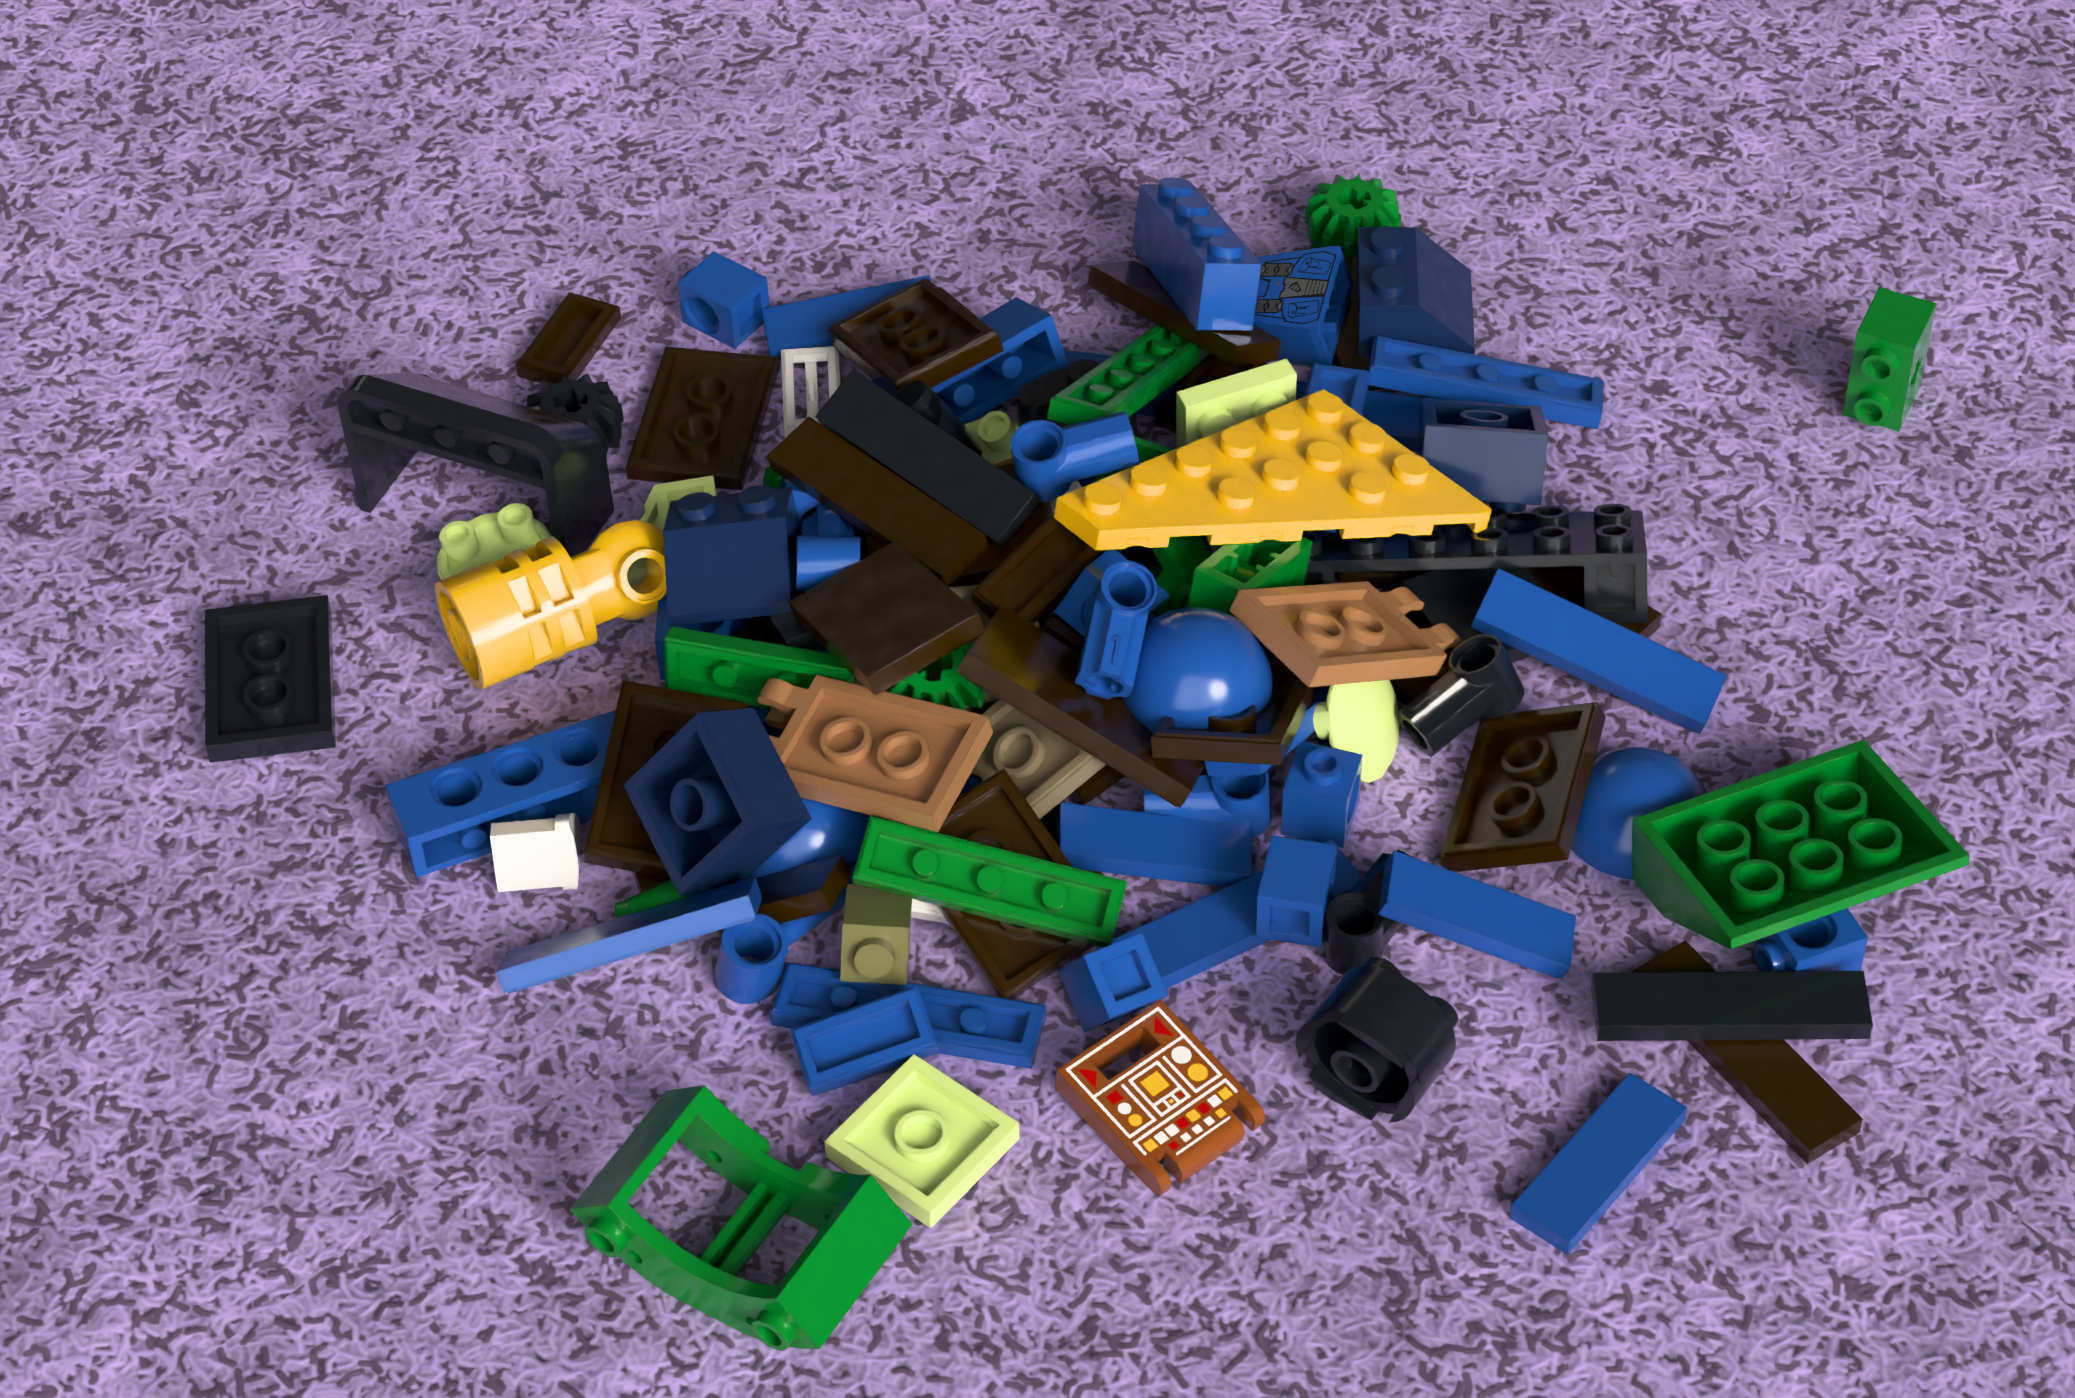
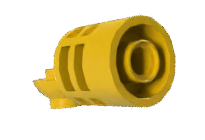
M639 520L616 523L600 533L589 550L572 557L568 555L563 545L555 537H549L537 542L536 546L526 550H516L504 555L503 559L493 563L491 561L436 582L435 595L445 631L458 660L474 686L478 690L486 689L530 671L536 665L546 661L552 662L564 657L568 652L597 643V625L615 618L636 620L650 617L656 613L658 600L667 595L663 530L655 524ZM645 558L648 567L646 577L637 586L630 587L627 581L628 568L637 559Z

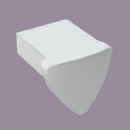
M575 813L557 814L555 818L491 823L490 841L498 892L563 887V890L577 889L580 866V820Z

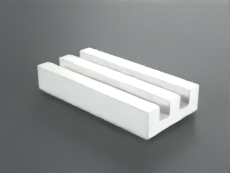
M835 347L781 350L785 438L806 419H796L794 363H805L807 417L810 416L820 423L815 417L819 412L817 362L828 361L830 398L841 385L839 351Z

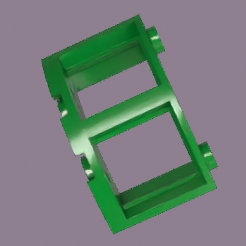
M705 1085L665 1091L569 1209L586 1227L585 1236L587 1240L599 1252L609 1257H619L629 1267L668 1295L745 1335L759 1339L770 1348L778 1351H784L787 1347L820 1349L913 1225L871 1174H847L823 1168L807 1162L801 1171H798L767 1155L770 1149L769 1141L735 1116ZM677 1140H680L691 1152L727 1181L748 1194L747 1198L700 1258L690 1254L668 1239L627 1203ZM785 1213L819 1230L778 1285L761 1284L737 1277Z

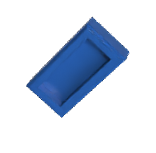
M917 985L789 1029L808 1089L812 1096L901 1067L913 1054L924 1059L940 1053Z

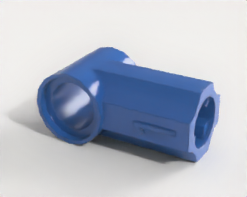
M1125 411L1065 427H1059L1055 423L1046 420L1030 421L1021 425L1014 432L1010 440L1016 480L1032 490L1041 502L1053 501L1057 497L1064 495L1069 490L1073 481L1139 465L1138 451L1132 427Z
M825 505L817 506L816 511L810 517L802 520V535H797L796 591L806 592L860 561V536H856L854 525Z
M1120 561L1109 566L1102 575L1087 605L1088 623L1075 683L1081 685L1087 694L1107 700L1113 697H1128L1133 690L1148 613L1157 596V583L1153 574L1145 566L1136 562ZM1111 595H1118L1127 599L1132 607L1118 604Z
M1267 771L1260 775L1215 778L1208 776L1207 772L1201 773L1181 808L1175 807L1143 787L1145 813L1251 826V838L1264 833L1271 823L1270 782Z

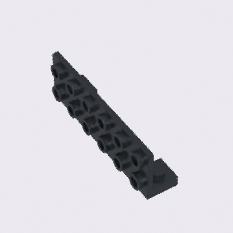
M1622 504L1600 505L1594 508V512H1569L1567 508L1562 506L1547 505L1533 509L1532 513L1507 514V511L1502 508L1490 507L1492 510L1487 529L1479 533H1473L1470 526L1466 523L1434 525L1432 535L1417 536L1394 534L1390 537L1342 539L1339 529H1336V533L1318 530L1303 531L1302 537L1313 541L1304 586L1334 584L1335 572L1584 566V609L1614 623H1648L1647 547L1643 513L1639 510H1631L1630 507Z

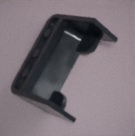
M411 372L358 375L350 381L338 397V410L358 502L362 511L368 513L373 511L416 452L420 451L545 489L553 537L563 545L570 557L587 551L614 512L605 447L597 431L585 422L571 420L436 380L424 374Z

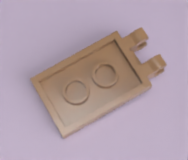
M1368 581L1239 590L1229 610L1308 687L1442 676L1450 669L1449 664L1445 662L1447 657L1445 651L1451 647H1457L1461 642L1465 641L1445 623L1424 629H1419L1405 614L1412 610H1422L1424 603L1407 587H1398L1389 592H1379Z
M820 675L815 676L808 689L793 686L780 679H768L757 697L759 703L772 706L765 718L766 723L774 728L784 730L779 738L770 735L769 737L801 798L937 833L993 734L988 716L886 691L874 695L865 686Z

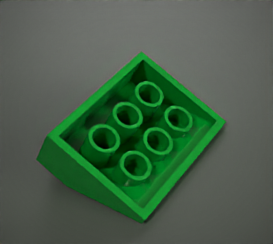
M1864 739L1632 819L1633 880L1663 917L1729 949L1745 945L1969 865L1970 855Z

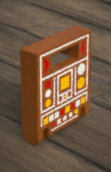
M1162 1000L1056 1070V1090L1120 1160L1157 1197H1160L1171 1188V1179L1158 1161L1164 1158L1163 1165L1182 1183L1244 1139L1245 1129L1241 1121L1251 1131L1256 1130L1265 1122V1113L1261 1105ZM1141 1044L1142 1052L1145 1056L1108 1080L1101 1071Z

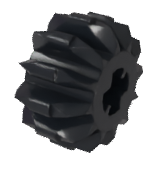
M588 373L578 380H569L563 374L561 382L553 384L541 381L540 392L527 396L526 406L571 420L582 421L592 426L604 444L606 457L608 448L620 447L622 422H624L622 405L618 403V397L613 395L607 381L593 383Z

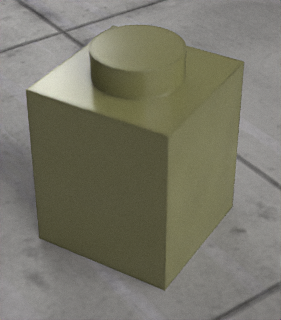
M847 884L842 923L840 981L907 985L912 915L911 898L857 884Z

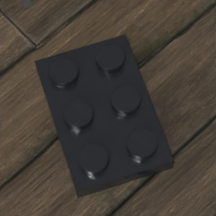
M328 595L205 610V747L210 763L336 747L332 612Z

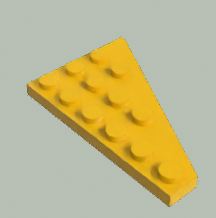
M1322 389L1059 496L1056 501L1054 518L1094 550H1117L1130 546H1143L1146 548L1168 547L1170 537L1207 535L1210 545L1259 543L1263 540H1277L1281 542L1301 541L1303 531L1339 529L1342 539L1390 537L1394 534H1408L1412 536L1432 535L1434 525L1464 523L1470 526L1473 533H1479L1487 529L1492 509L1431 466L1426 459L1414 454L1393 439L1381 427L1371 423L1347 406L1338 396Z

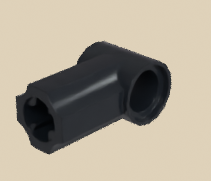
M1480 634L1461 642L1449 657V667L1451 670L1399 711L1397 718L1403 731L1412 739L1419 750L1428 756H1434L1480 717L1496 718L1505 715L1515 709L1522 701L1525 694L1524 685L1501 641L1496 636Z
M1382 853L1351 892L1338 895L1329 902L1326 908L1324 959L1328 966L1336 973L1343 975L1351 968L1363 966L1371 957L1382 958L1383 948L1403 924L1378 915L1385 863L1391 854Z

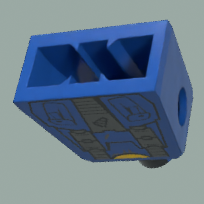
M1328 246L1256 257L1261 263L1253 325L1281 340L1278 359L1273 361L1287 359L1289 363L1308 366L1315 363L1332 365L1354 285L1341 247Z

